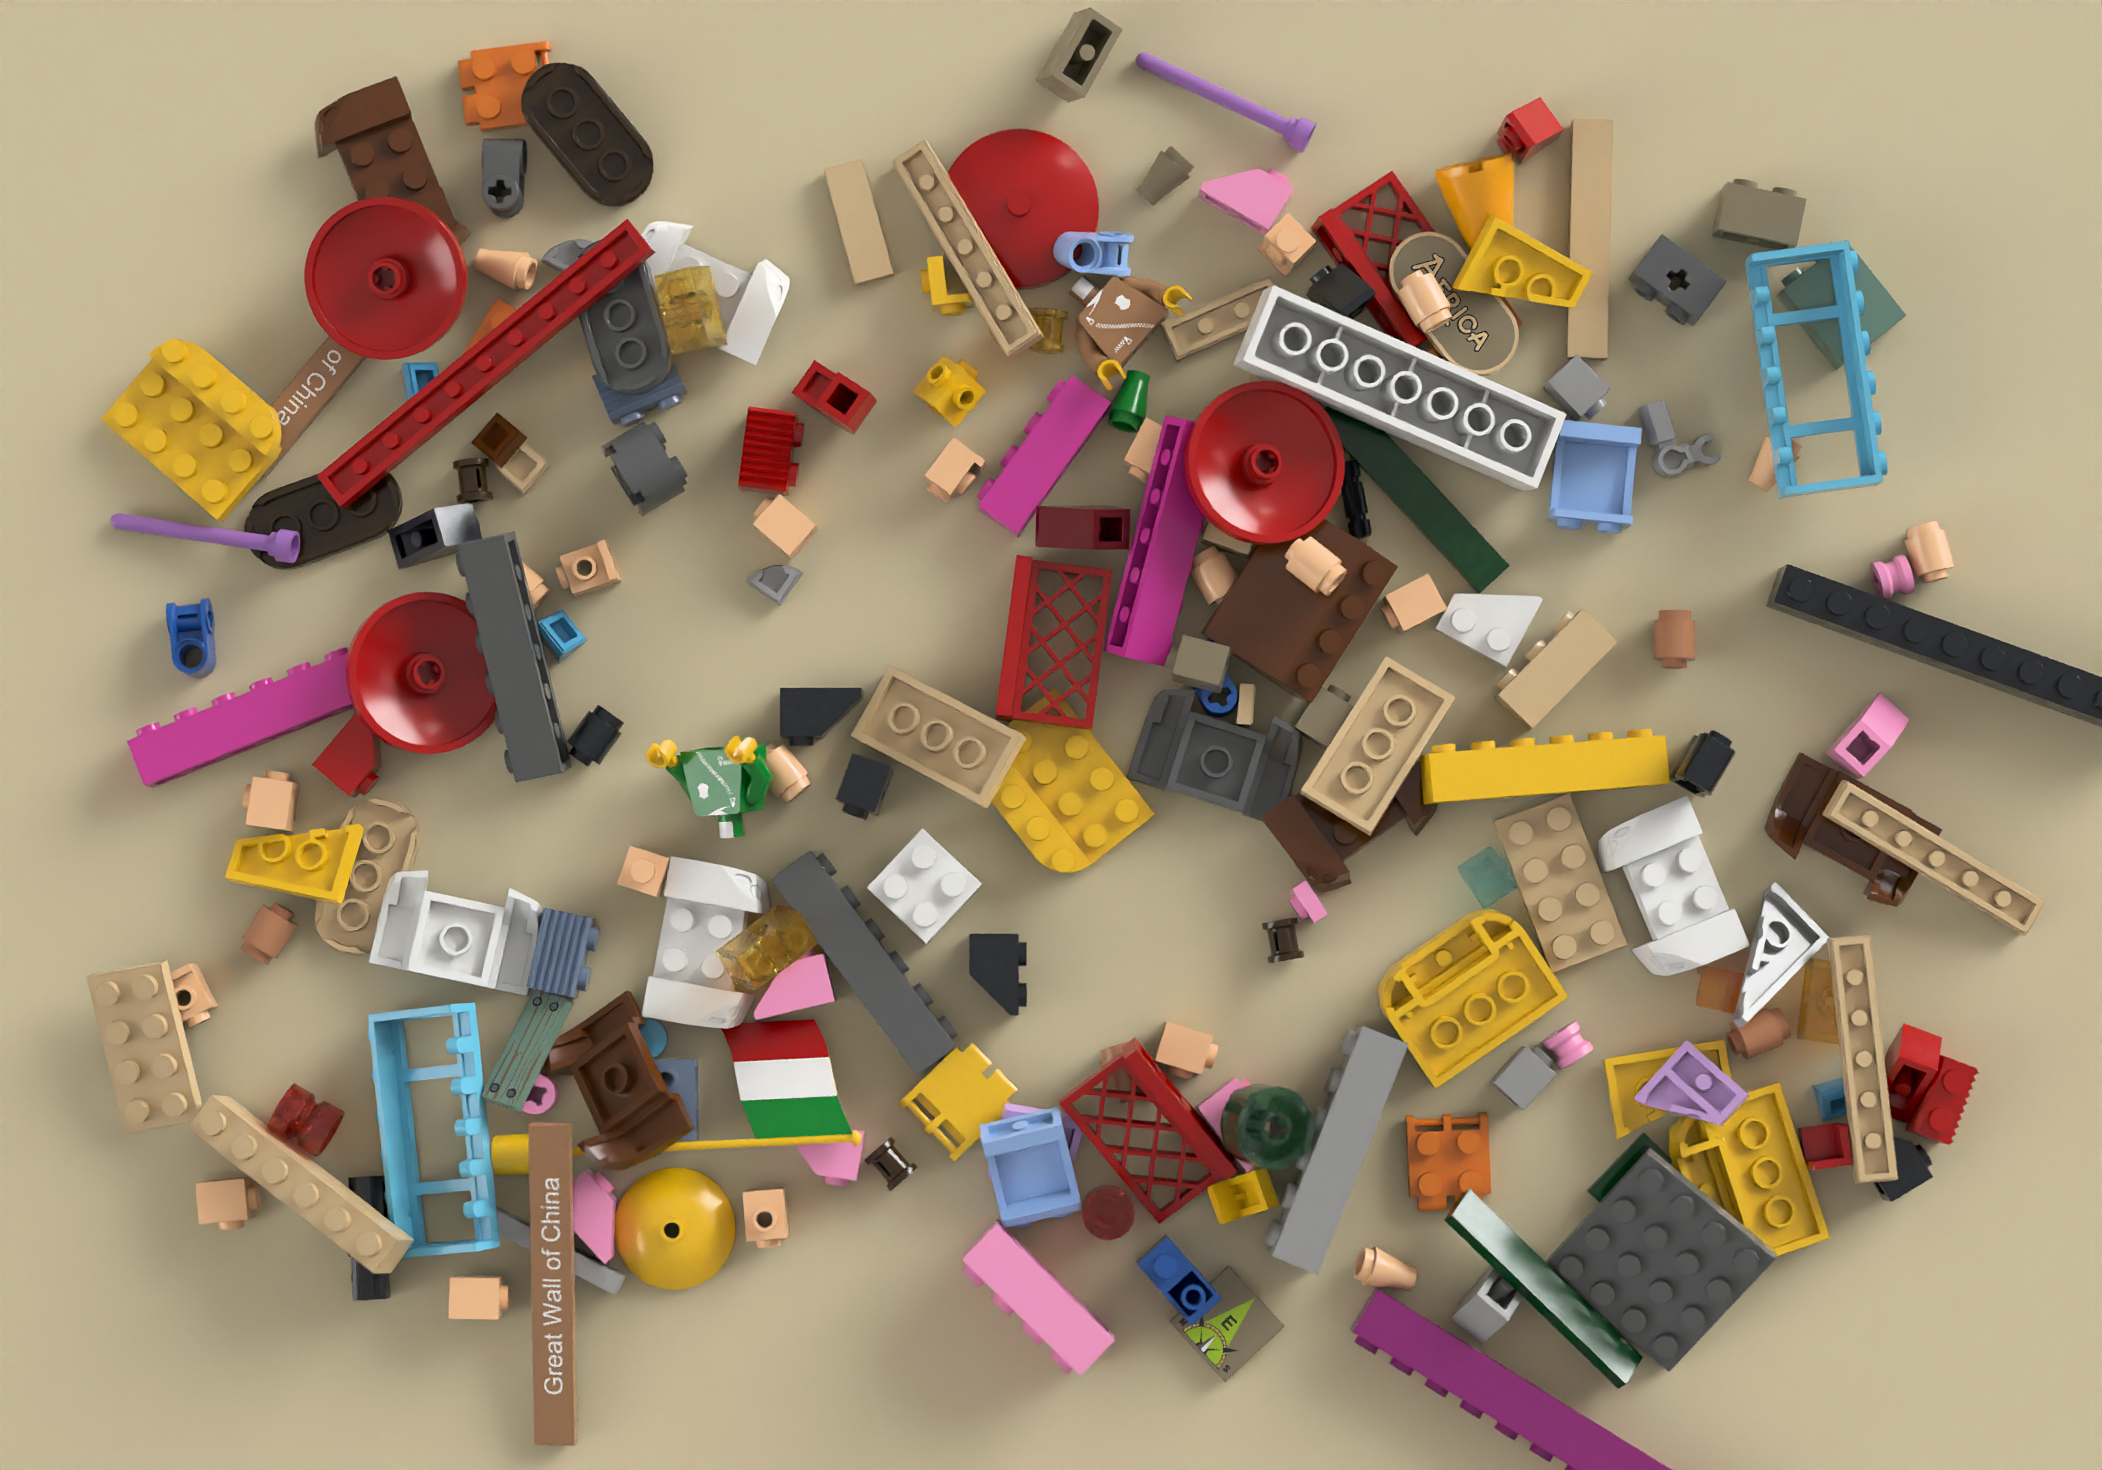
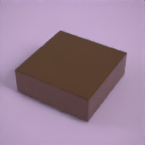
M497 412L471 443L502 468L526 441L527 437Z

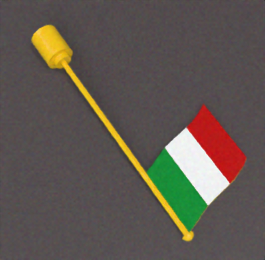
M814 1019L741 1023L738 1026L727 1029L720 1028L732 1053L740 1100L756 1139L678 1142L665 1151L853 1142V1146L859 1145L862 1136L857 1130L852 1132L841 1106L829 1050L821 1030ZM528 1133L494 1135L491 1145V1161L496 1176L529 1174ZM579 1147L572 1148L573 1156L586 1155Z

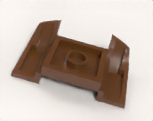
M397 76L351 92L318 112L314 124L318 158L326 156L337 149L358 201L374 197L402 198L429 209L448 227L456 225L443 189L439 186L412 119L411 110Z
M1799 753L1771 807L1765 825L1767 835L1794 860L1803 844L1869 880L1863 892L1868 900L1895 907L1899 906L1909 892L1918 872L1826 818L1822 813L1840 782L1846 780L1939 836L1942 829L1917 816L1911 809L1845 773L1838 772L1803 753Z
M1417 761L1371 835L1366 834L1300 794L1301 792L1295 796L1292 794L1260 818L1311 885L1321 893L1351 884L1350 871L1344 862L1404 818L1412 832L1417 836L1437 811L1438 803L1423 804L1420 762Z
M625 991L585 1021L557 1037L544 1063L545 1076H574L600 1135L581 1141L577 1146L600 1168L609 1170H625L654 1158L695 1129L679 1094L668 1092L640 1032V1029L646 1023L641 1016L631 991Z

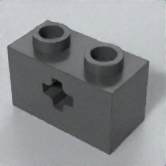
M1663 234L1657 239L1628 278V280L1634 283L1632 288L1637 294L1648 301L1656 299L1667 307L1665 313L1671 319L1681 325H1685L1687 322L1691 326L1701 318L1727 282ZM1677 276L1682 281L1679 287L1673 291L1668 286L1671 283V279Z

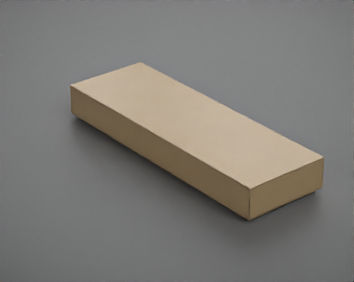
M859 159L825 168V177L855 286L894 276L863 160Z
M1271 276L1161 323L1160 327L1176 362L1246 332L1262 292L1274 285Z

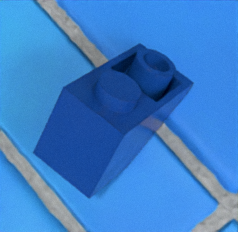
M1166 1234L1136 1261L1140 1269L1191 1326L1222 1299Z

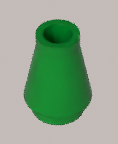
M1137 370L1127 371L1126 379L1123 381L1111 406L1107 410V414L1110 416L1108 420L1110 426L1124 432H1139L1140 426L1146 418L1149 375Z

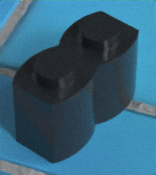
M1711 730L1709 734L1699 733L1698 736L1694 735L1669 776L1670 780L1696 796L1702 798L1705 795L1711 796L1736 753L1730 748L1732 741L1714 730Z

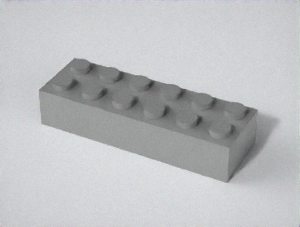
M1356 1025L1354 1031H1346L1339 1048V1053L1344 1054L1339 1069L1332 1067L1324 1086V1090L1330 1092L1324 1108L1317 1105L1309 1128L1315 1132L1309 1145L1302 1143L1294 1166L1300 1170L1295 1182L1287 1181L1279 1201V1204L1285 1207L1280 1221L1272 1219L1264 1239L1266 1245H1269L1268 1253L1272 1257L1314 1274H1319L1407 1050V1043L1362 1025Z

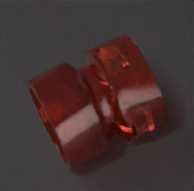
M294 1083L274 1110L267 1129L287 1140L293 1137L297 1138V1146L319 1157L339 1128L345 1111L326 1100L320 1103L315 1102V1094Z
M1104 1184L1095 1187L1087 1193L1082 1202L1081 1214L1085 1227L1092 1235L1103 1240H1114L1121 1238L1130 1230L1134 1223L1135 1210L1132 1200L1125 1190L1116 1185Z

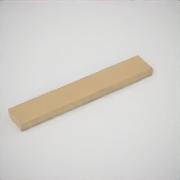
M1573 119L1571 121L1568 258L1592 271L1593 274L1575 308L1567 307L1566 359H1572L1576 354L1582 360H1606L1608 358L1613 120Z
M924 139L893 160V165L1005 355L1009 359H1013L1044 338L930 143Z
M1846 780L1840 782L1822 813L1826 818L2021 935L2026 936L2046 903L2044 899Z
M1860 935L1827 939L1853 1160L1854 1183L1898 1180L1871 936Z

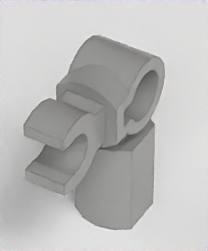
M1665 399L1639 407L1650 446H1655L1656 449L1652 465L1659 476L1665 478L1673 477L1680 472L1693 469L1694 463L1700 466H1709L1721 459L1719 454L1708 457L1702 452V445L1714 439L1713 434H1705L1698 437L1691 446L1685 442L1675 445L1674 439L1677 436Z

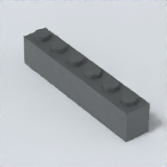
M515 531L457 545L459 553L456 554L457 568L462 577L465 576L469 591L466 593L467 609L471 616H475L479 631L475 635L476 646L480 655L485 656L488 671L485 673V682L488 692L495 697L498 709L495 711V723L498 732L504 734L507 750L504 752V759L509 773L514 774L516 783L563 773L571 768L572 764Z
M810 850L771 880L914 1073L919 1075L957 1046L952 1039L958 1033L944 1015L937 1020L928 1007L934 1002L920 983L913 987L904 973L910 970L896 950L888 954L880 941L885 938V935L872 918L865 922L856 911V908L861 903L847 885L840 889L831 876L837 873V871L824 853L816 857L813 851Z

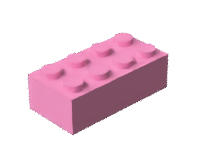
M998 1219L963 1254L962 1260L966 1263L963 1267V1272L979 1287L986 1283L995 1292L992 1300L1008 1316L1015 1311L1024 1320L1022 1330L1038 1345L1045 1341L1053 1349L1051 1358L1067 1374L1074 1369L1081 1376L1115 1341L1114 1333L1007 1228H1004Z

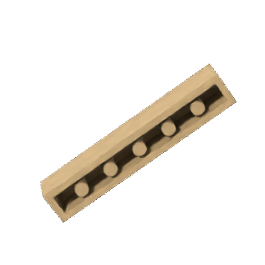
M211 1095L188 1127L198 1137L372 1273H392L413 1243L414 1239L232 1097Z

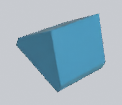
M406 362L402 364L407 401L438 376L436 363Z
M562 609L537 623L541 641L559 663L587 641Z
M1843 1077L1812 1085L1823 1121L1847 1115Z

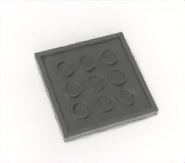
M1649 1148L1545 1262L1594 1310L1669 1372L1775 1261L1777 1253Z

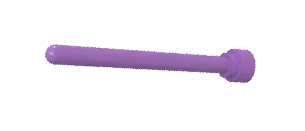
M1142 52L1136 57L1138 67L1283 134L1282 139L1289 142L1288 146L1302 153L1314 132L1316 123L1304 117H1301L1300 120L1292 117L1289 120L1148 53Z
M121 513L114 514L110 519V523L115 529L267 551L269 556H274L275 560L280 562L294 563L300 550L299 532L280 529L278 532H272L270 535Z

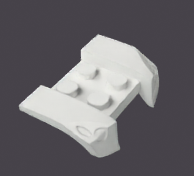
M656 221L648 224L641 235L655 251L647 259L667 325L756 365L789 289V278L767 259L758 262L753 274H750L685 245L684 242L688 238L693 226L666 221Z
M1688 795L1609 830L1598 841L1600 873L1602 874L1622 867L1653 940L1631 950L1654 975L1670 976L1691 970L1750 946L1735 908L1729 909L1701 843L1699 834H1702L1703 831Z
M671 856L664 896L668 898L653 976L648 977L641 1016L701 1027L727 1029L738 1026L745 1019L757 996L734 990L749 912L771 915L767 882L756 874L736 868Z
M429 870L396 872L389 879L368 963L528 996L530 988L526 986L543 916L542 908L537 901L511 888L508 891L505 907L426 891Z

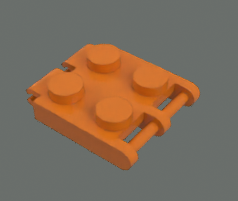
M543 41L470 51L471 59L459 60L458 68L462 91L475 90L476 93L462 96L465 124L467 126L480 125L482 133L529 127L522 113V93L530 76L538 70L536 54H540L541 66L549 64L548 52L552 51L551 42Z
M1478 1112V1117L1451 1118V1114H1442V1118L1414 1119V1115L1405 1116L1409 1197H1417L1418 1211L1447 1210V1196H1453L1455 1205L1461 1194L1469 1189L1484 1202L1483 1194H1491L1487 1112ZM1478 1125V1129L1452 1130V1126ZM1442 1126V1130L1415 1131V1127Z

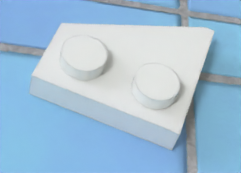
M1454 593L1446 607L1447 610L1444 611L1434 630L1506 668L1543 599L1539 596Z

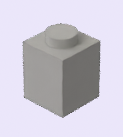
M1577 354L1543 387L1574 421H1578L1584 414L1589 420L1594 417L1607 404L1602 397L1610 390Z
M1521 1046L1489 1082L1517 1108L1525 1110L1557 1074L1550 1068L1554 1061L1540 1048L1535 1046L1530 1050L1527 1046Z

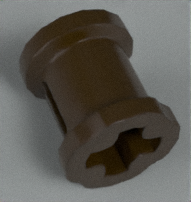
M469 458L452 462L453 469L458 471L460 494L456 496L457 503H478L493 499V493L488 491L486 467L489 466L488 458Z
M1297 917L1262 923L1263 930H1266L1268 933L1271 955L1268 957L1269 963L1304 957V952L1299 950L1295 925L1298 924Z
M892 1137L864 1160L868 1165L873 1164L887 1180L888 1184L886 1187L890 1191L918 1168L915 1163L909 1164L894 1146L895 1140Z

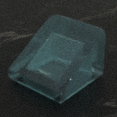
M1492 847L1484 849L1458 867V871L1483 909L1517 888L1502 858Z

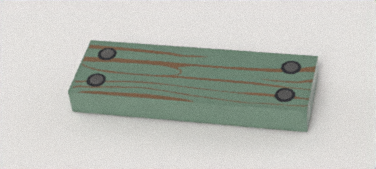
M533 990L481 1095L487 1102L521 1112L573 1006L567 998L541 990Z

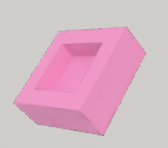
M1306 880L1290 889L1294 897L1289 902L1301 921L1308 917L1311 923H1315L1328 915Z

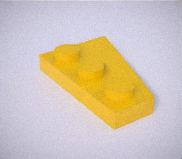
M1490 215L1452 288L1575 308L1593 272L1499 218Z
M360 824L345 825V828L326 830L321 828L309 830V833L285 835L281 833L236 839L225 878L234 883L342 905L365 828Z
M1724 1039L1692 1044L1731 1079ZM1680 1046L1602 1059L1616 1139H1620L1637 1128L1668 1113V1111L1639 1104L1634 1097Z

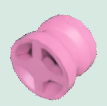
M1903 554L1895 556L1888 563L1877 561L1870 564L1871 579L1878 597L1889 600L1893 594L1899 592L1903 595L1914 593L1915 585L1912 570L1907 558Z
M1577 1021L1567 1024L1542 1041L1545 1048L1552 1050L1555 1054V1063L1560 1070L1576 1062L1594 1049L1590 1041L1584 1040L1580 1035L1581 1027Z
M539 1073L522 1110L534 1115L551 1110L559 1098L558 1085L554 1079Z

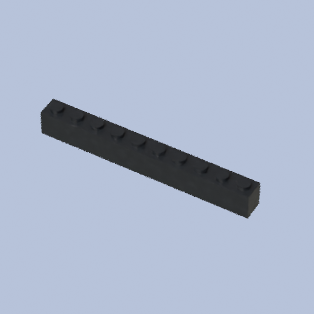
M1789 564L1778 570L1766 607L2102 727L2101 676Z

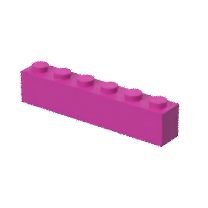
M1167 415L1164 417L1104 651L1160 666H1165L1167 655L1172 648V635L1177 616L1182 610V597L1187 578L1193 568L1192 559L1197 540L1203 530L1204 517L1191 496L1184 469L1185 445L1194 422Z
M347 647L324 655L326 662L311 667L309 662L294 666L286 671L288 677L273 682L272 677L254 682L249 685L250 692L238 697L235 696L234 692L219 696L211 700L213 707L198 712L197 708L194 707L179 712L173 716L175 722L160 727L159 722L136 730L138 737L127 740L144 786L157 787L352 709L353 706L349 698L345 677Z

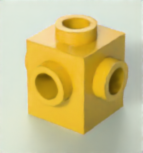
M943 355L928 370L927 375L912 392L934 414L956 428L965 416L975 408L977 402L987 391L975 380L979 373L962 359L956 364Z

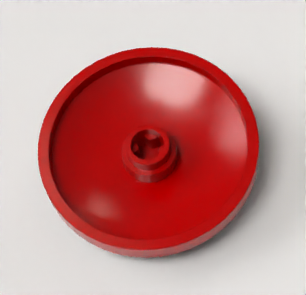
M1008 129L989 134L967 147L956 158L947 173L1016 290L1034 289L1051 284L1072 270L1060 265L1054 257V244L1060 235L1066 232L1096 233L1099 217V198L1091 172L1081 157L1070 146L1052 135L1030 129ZM1081 243L1073 251L1074 261L1079 259L1082 254Z
M374 197L359 200L343 207L321 226L308 250L304 270V283L308 303L313 315L323 330L335 342L360 356L378 360H393L413 356L429 349L450 331L464 305L467 291V269L459 242L450 228L436 214L424 206L406 199Z
M1254 381L1235 386L1223 392L1209 402L1199 413L1186 441L1184 469L1191 496L1201 513L1211 524L1234 539L1257 545H1273L1296 539L1310 532L1327 517L1341 492L1345 473V458L1338 430L1327 412L1312 397L1301 390L1283 383Z
M416 592L390 600L373 611L355 633L346 660L345 677L349 698L363 724L371 733L386 744L415 754L430 755L444 753L471 743L481 736L495 720V711L498 709L495 697L488 692L485 682V673L488 671L485 656L480 655L475 641L476 632L479 631L475 616L470 615L466 601L438 592Z

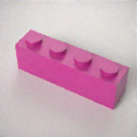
M1073 375L1070 376L1066 383L1061 379L1056 383L1046 398L1051 402L1050 406L1043 415L1038 412L1033 415L1023 430L1028 435L1019 448L1015 445L1011 446L1000 462V465L1004 467L1002 473L996 481L990 477L976 496L982 500L978 505V510L1017 538L1035 515L1036 506L1042 505L1111 406L1110 401Z

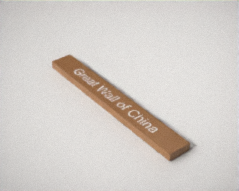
M455 219L456 225L449 228L461 246L471 232ZM328 336L271 404L280 416L281 442L279 446L282 450L278 458L263 474L264 478L277 466L367 357L345 349Z
M531 1122L528 1125L534 1445L575 1446L578 1442L572 1123Z

